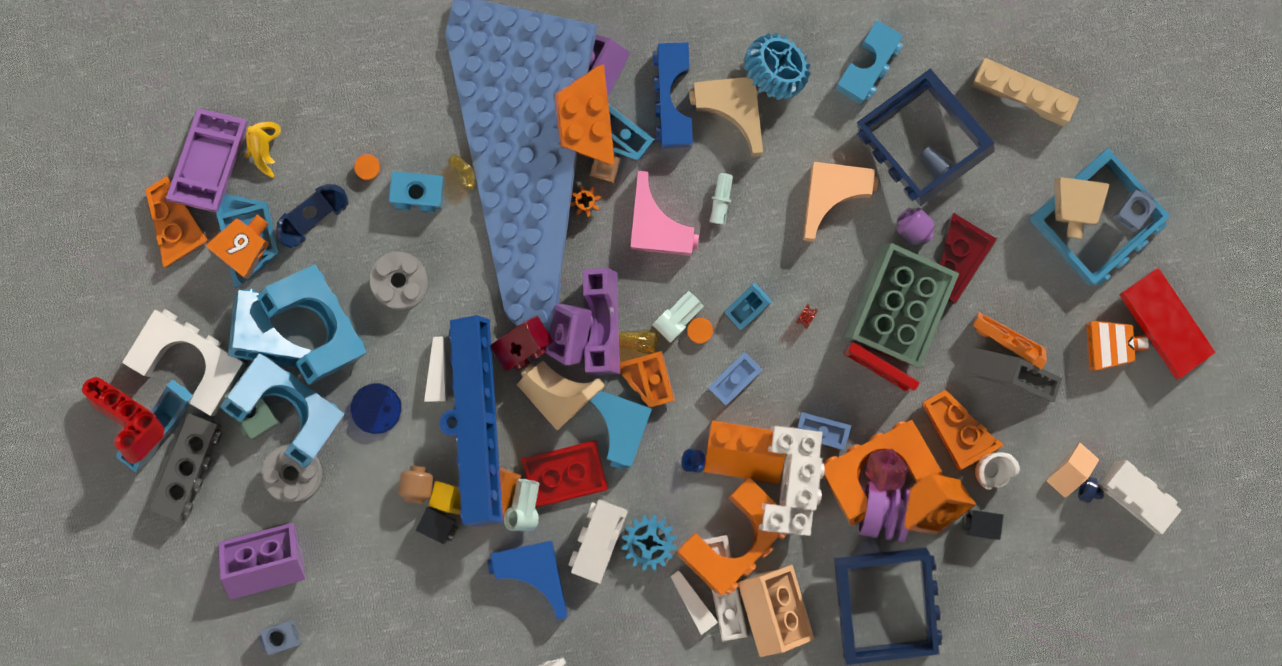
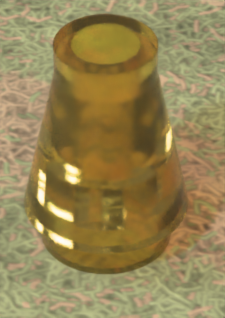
M651 329L621 331L619 346L648 355L649 353H655L658 335L652 332Z

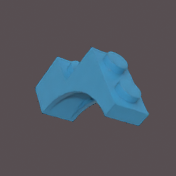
M172 380L151 410L165 429L163 438L140 462H127L119 451L116 458L135 473L156 454L161 441L181 423L193 395L184 386Z

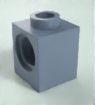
M1136 189L1128 195L1113 218L1132 232H1135L1142 227L1157 204L1152 201L1153 197L1149 193ZM1132 203H1138L1141 206L1142 212L1140 215L1132 212Z
M293 619L261 630V636L258 637L262 651H266L268 656L301 644ZM275 631H279L284 635L282 645H277L273 642L272 635Z

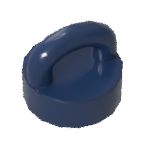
M1089 476L1079 487L1078 498L1080 501L1090 503L1093 498L1103 499L1105 497L1104 491L1098 487L1096 478Z

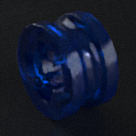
M694 449L685 450L681 459L683 470L686 472H701L704 469L706 460L704 452Z

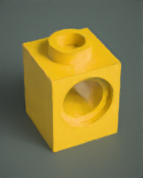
M435 481L428 506L460 515L461 494L458 486Z

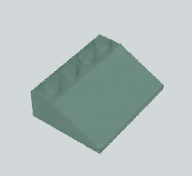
M882 243L843 338L901 362L921 368L959 273L893 243Z

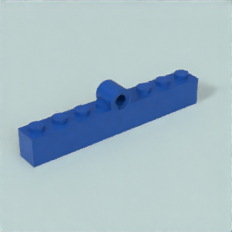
M473 315L450 320L449 338L452 347L450 361L453 366L452 388L455 396L454 410H447L442 414L439 425L441 431L446 435L455 437L458 444L457 465L460 476L458 488L461 494L460 516L462 524L479 527L503 523L492 349L489 346L491 345L490 319Z

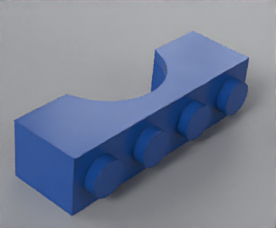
M689 42L658 43V51H653V66H658L659 76H654V92L659 91L660 101H655V117H660L661 127H656V142H661L662 149L692 148V118L681 114L674 107L670 97V91L674 82L689 72Z

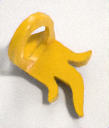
M261 122L247 128V153L244 154V157L247 159L252 156L258 169L267 176L274 178L273 172L266 165L275 163L269 155V142L281 134V127L274 122ZM263 129H271L275 133L270 136Z

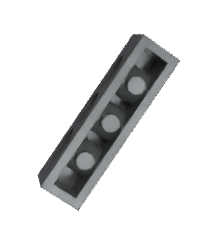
M188 413L149 511L177 522L184 521V518L190 516L194 506L191 503L194 493L198 494L202 487L203 480L200 478L204 469L208 470L213 459L210 453L213 446H217L221 440L222 431H220L222 425ZM200 437L203 441V448L196 452L192 447V442L195 438ZM190 461L194 467L192 474L189 476L185 475L182 470L184 463ZM177 485L181 486L184 490V495L180 500L173 496V489Z

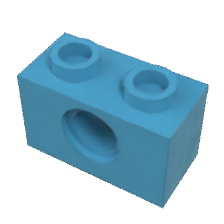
M392 171L389 203L395 205L396 210L410 211V207H419L421 212L436 213V209L442 210L445 178L438 175ZM415 187H421L424 190L423 196L419 199H412L410 196L411 190Z

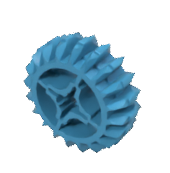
M767 33L756 38L747 48L748 50L743 59L746 62L744 69L749 71L747 78L753 79L752 86L757 85L760 88L759 93L765 91L768 98L775 96L777 101L782 98L787 100L798 95L807 85L811 75L808 71L811 65L805 62L808 56L801 53L802 47L797 48L794 45L795 40L790 42L786 35L780 38L778 33L774 35Z

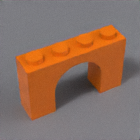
M913 420L908 422L901 421L895 424L889 432L875 434L869 439V442L861 446L859 444L854 445L846 451V454L838 458L837 456L831 457L823 463L825 467L823 477L850 526L865 520L868 498L859 484V475L862 468L869 461L878 457L897 459L907 468L915 484H917L916 480L926 473L942 475L939 465Z
M750 477L745 479L728 497L748 517L753 526L754 539L748 552L739 558L723 557L716 553L697 533L692 534L675 552L718 596H722L725 593L729 596L739 586L736 581L742 575L747 577L756 568L754 562L760 556L764 559L774 549L771 544L777 538L782 540L788 534L759 530V524L763 523L764 509H761L762 503L777 504Z

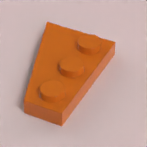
M168 176L145 189L157 234V243L162 255V264L165 269L209 242L187 205L166 200L172 183Z
M978 311L973 320L976 332L984 337L990 336L1004 348L1015 352L1042 370L1047 362L1045 347Z

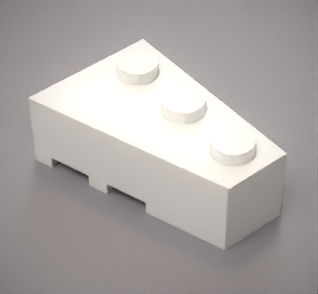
M1126 460L1115 461L1098 482V487L1156 534H1163L1181 512V509L1176 505L1178 502L1167 493L1163 494L1157 488L1158 486L1148 477H1144L1134 465Z

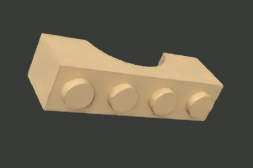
M984 58L980 63L970 87L991 96L1004 97L1019 102L1037 112L1040 117L1062 127L1069 123L1079 101V98L987 58Z

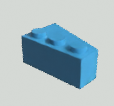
M608 103L613 152L636 160H642L656 139Z

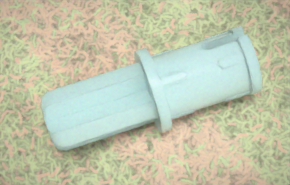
M720 173L718 175L715 196L711 198L713 200L709 221L711 223L726 224L728 205L732 201L729 199L733 176L730 174Z

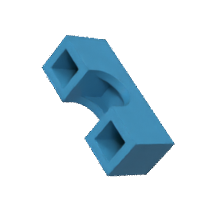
M877 20L861 46L872 54L874 59L873 65L862 69L850 63L835 89L859 104H862L864 99L870 101L877 89L874 86L875 81L878 77L883 79L890 68L886 64L891 56L896 58L903 47V44L900 43L903 35Z

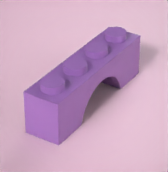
M609 268L583 270V295L588 303L589 310L592 311L591 315L593 317L590 339L585 346V373L592 375L620 374L617 272Z

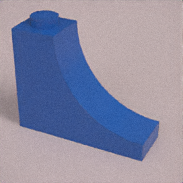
M552 540L490 554L491 559H487L490 575L494 574L495 579L510 578L531 584L549 600L557 620L568 617Z

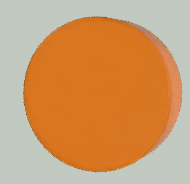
M365 154L356 160L354 169L361 179L371 181L380 174L381 165L376 157Z
M696 318L688 325L687 334L694 343L703 344L712 337L713 327L707 319Z

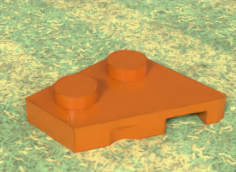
M662 351L620 362V374L627 380L632 389L641 396V399L649 408L675 401Z

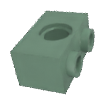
M230 392L224 395L225 399L230 394ZM265 397L260 398L256 402L255 407L257 411L255 416L252 418L246 416L238 425L245 438L250 437V439L256 440L281 424Z

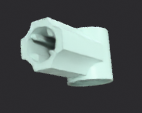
M688 291L670 310L667 309L652 326L671 343L704 305Z
M527 479L517 480L512 507L508 508L504 515V523L508 530L533 531L536 529L539 517L535 510L539 482Z

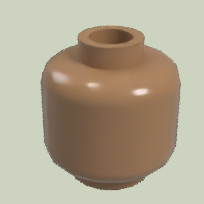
M410 466V471L401 472L398 494L404 497V502L424 504V500L431 498L433 476L425 472L426 467Z

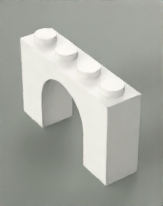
M166 309L163 312L154 310L122 363L140 374L150 377L162 356L170 347L179 343L195 345L204 356L206 370L202 381L193 394L190 404L210 416H216L221 404L225 400L224 395L232 390L247 363L242 361V358L228 356V352L219 347L221 345L220 341L210 335L204 338L197 334L200 329L186 322L185 325L177 322L178 316Z

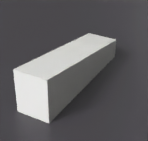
M433 337L424 402L447 401L445 338Z
M677 570L672 574L671 578L702 635L718 622L681 572Z

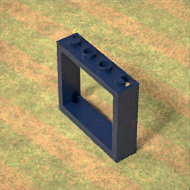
M931 68L857 122V136L864 145L869 144L874 150L872 154L880 164L884 162L887 165L891 178L896 183L900 181L905 187L903 190L906 196L912 202L916 200L920 206L995 152L994 141ZM929 90L978 149L920 190L871 131Z
M927 547L834 558L842 651L846 665L939 655V645H942L943 639L941 630H937L936 622L941 619L939 605H935L934 596H938L937 581L933 580L932 571H936L934 555L929 553ZM920 561L927 640L855 648L848 569Z

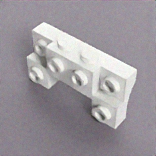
M771 426L770 431H773L772 447L769 446L768 452L784 453L786 456L779 505L762 503L761 509H764L763 523L759 524V530L810 536L813 510H816L817 505L821 502L819 482L823 478L825 470L822 458H819L822 432Z

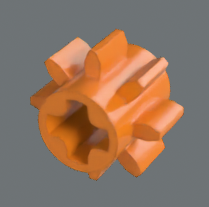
M580 186L581 192L578 194L572 192L576 202H572L570 207L578 208L577 216L583 212L590 218V211L593 209L595 211L600 210L595 205V202L600 201L601 196L594 197V187L589 191H585L584 187ZM583 196H587L588 200H593L589 202V207L584 208L583 204H578V202L582 201Z

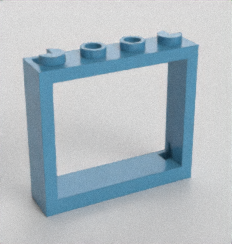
M1109 148L1099 154L1073 178L1087 181L1105 165L1130 193L1136 189L1149 193ZM1055 195L1032 214L1028 220L1090 287L1096 283L1100 286L1104 281L1108 280L1111 277L1108 272L1115 266L1119 269L1128 262L1129 257L1127 255L1133 250L1136 252L1141 250L1148 243L1146 238L1150 234L1154 233L1157 235L1167 226L1165 221L1170 215L1153 198L1152 201L1157 204L1150 214L1153 220L1093 274L1044 221L1055 210Z

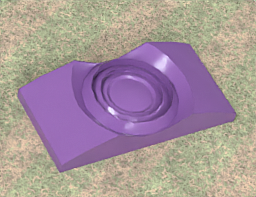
M197 108L166 200L217 213L227 193L234 164L241 152L247 120Z

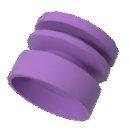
M868 481L864 490L868 498L865 520L859 522L858 525L859 535L876 538L881 527H884L886 540H891L895 531L896 542L903 543L908 533L904 524L910 489L905 488L900 499V487L895 486L890 497H887L885 484Z

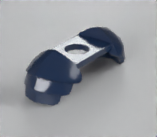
M325 184L316 188L315 193L288 214L284 213L280 217L276 226L278 241L288 248L297 247L300 243L305 242L306 237L304 233L330 212L339 215L341 211L346 209L349 202L345 190L335 184ZM307 206H314L317 209V214L312 219L303 217V210Z

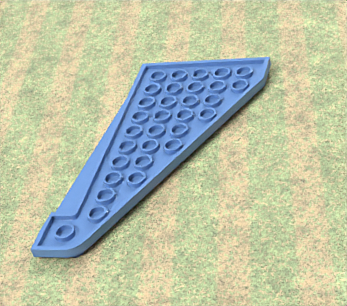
M453 0L445 35L504 311L507 317L516 325H520L538 315L547 332L550 333L555 304H559L562 284L560 279L577 159L576 151L560 146L554 94L572 84L580 76L588 73L598 26L483 0Z

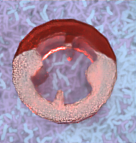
M807 303L796 323H802L804 328L807 329L818 309H811L810 304Z

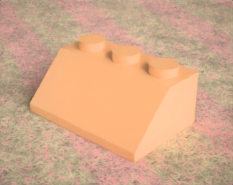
M793 565L762 573L738 582L760 657L783 653L815 639Z

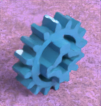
M642 515V522H638L634 518L633 523L635 526L633 528L626 526V530L630 532L629 535H622V539L627 541V544L623 545L622 549L629 550V553L625 556L626 559L633 557L635 559L633 561L634 567L639 562L642 563V570H646L647 565H651L652 569L656 570L657 563H660L663 567L666 566L664 559L666 557L669 559L673 558L669 551L677 549V546L671 544V541L677 539V536L669 534L673 527L665 528L666 520L663 518L660 522H657L656 515H653L651 520H647L646 515ZM648 525L645 533L634 535L637 529ZM657 527L664 532L667 541L658 538L656 535ZM648 535H652L653 540L662 545L651 546L650 550H647L646 545L637 541V539H647ZM632 544L639 545L643 551L642 558L634 552ZM658 549L665 550L661 556L651 560L652 553Z

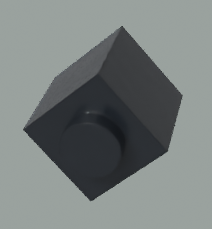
M427 507L415 531L441 544H445L447 540H453L458 530V527L454 526L457 520L431 507Z
M969 510V514L964 515L963 529L966 530V535L1000 540L1004 514Z

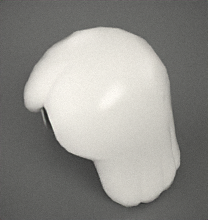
M1004 452L990 453L983 456L975 468L977 481L982 487L989 490L993 487L1005 486L1011 477L1018 475L1020 472L1018 461L1011 454Z

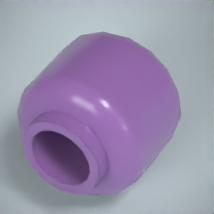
M907 208L897 218V232L911 245L926 244L933 238L934 233L932 231L935 222L921 208Z

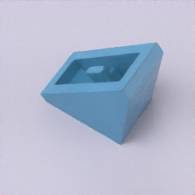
M753 283L724 313L742 330L768 307L772 301L756 283Z

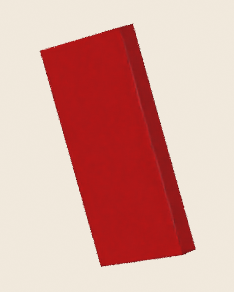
M1159 267L1119 294L1176 380L1182 378L1216 353Z

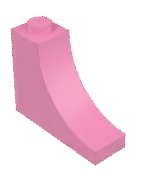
M638 171L630 250L691 256L692 249L697 250L699 235L694 234V227H688L673 221L659 209L649 189L648 172Z

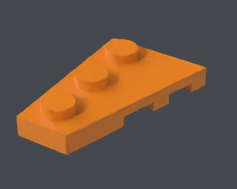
M946 390L921 403L958 470L964 469L980 460L983 456L1004 446L1003 443L995 439L987 431L986 427L978 423Z

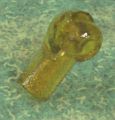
M453 154L448 159V164L456 170L459 184L464 189H474L477 186V181L473 168L457 154Z

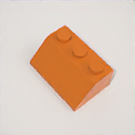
M712 420L703 472L745 479L750 477L752 480L779 484L786 454L768 452L769 446L772 447L773 431L769 429Z
M926 473L916 480L917 484L910 488L904 526L907 530L938 535L977 504L961 480Z

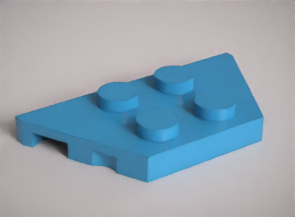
M226 194L216 213L220 231H223L237 218L248 226L257 214L269 223L260 234V237L269 244L250 276L251 278L280 254L269 205L267 202ZM229 266L235 288L242 286L249 280Z

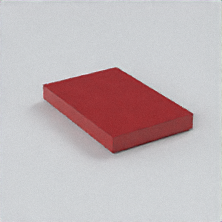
M853 342L843 352L848 358L907 393L915 391L920 384L916 379Z
M596 440L521 458L526 479L539 482L535 508L608 490Z

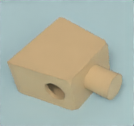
M1063 177L1054 179L1056 221L1068 222V238L1082 239L1084 225H1096L1098 223L1109 184Z

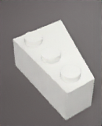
M600 499L597 504L592 502L587 517L591 518L588 528H582L578 538L582 545L579 552H573L569 562V566L573 567L571 573L601 583L628 510Z

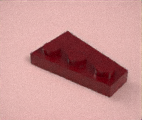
M955 213L952 215L940 265L959 273L949 297V301L956 305L997 239Z

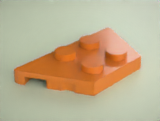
M604 64L596 65L587 74L580 76L572 84L554 94L560 146L612 165L615 164L605 69Z

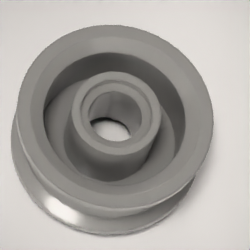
M391 252L382 256L374 264L370 273V287L374 296L384 306L394 310H405L417 305L423 299L428 287V277L423 265L417 258L405 252ZM399 274L406 277L405 285L400 288L394 287L392 284L393 278Z
M289 445L278 447L267 456L262 467V480L265 488L273 497L281 501L300 502L308 499L317 491L321 484L322 466L319 459L315 456L308 466L304 468L284 454ZM295 466L298 470V477L290 481L286 476V472L290 467Z

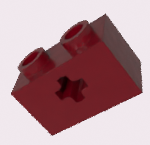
M537 315L523 322L489 346L506 372L514 367L517 371L530 364L528 360L530 357H533L535 360L548 352L545 347L554 341Z

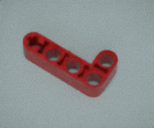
M93 377L83 384L82 393L97 411L123 427L116 436L114 443L127 462L137 463L144 459L165 434L164 427L154 413L101 378Z

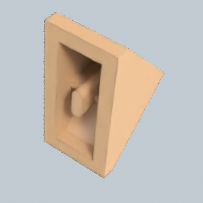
M1078 443L1046 479V482L1066 498L1089 478L1099 459L1085 446Z

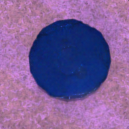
M380 383L368 384L360 388L353 396L350 406L352 418L356 426L364 432L383 434L393 429L400 421L402 402L397 392L391 387Z

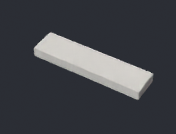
M727 535L703 539L719 555L732 558ZM738 587L729 596L726 593L718 596L712 590L722 642L748 637Z

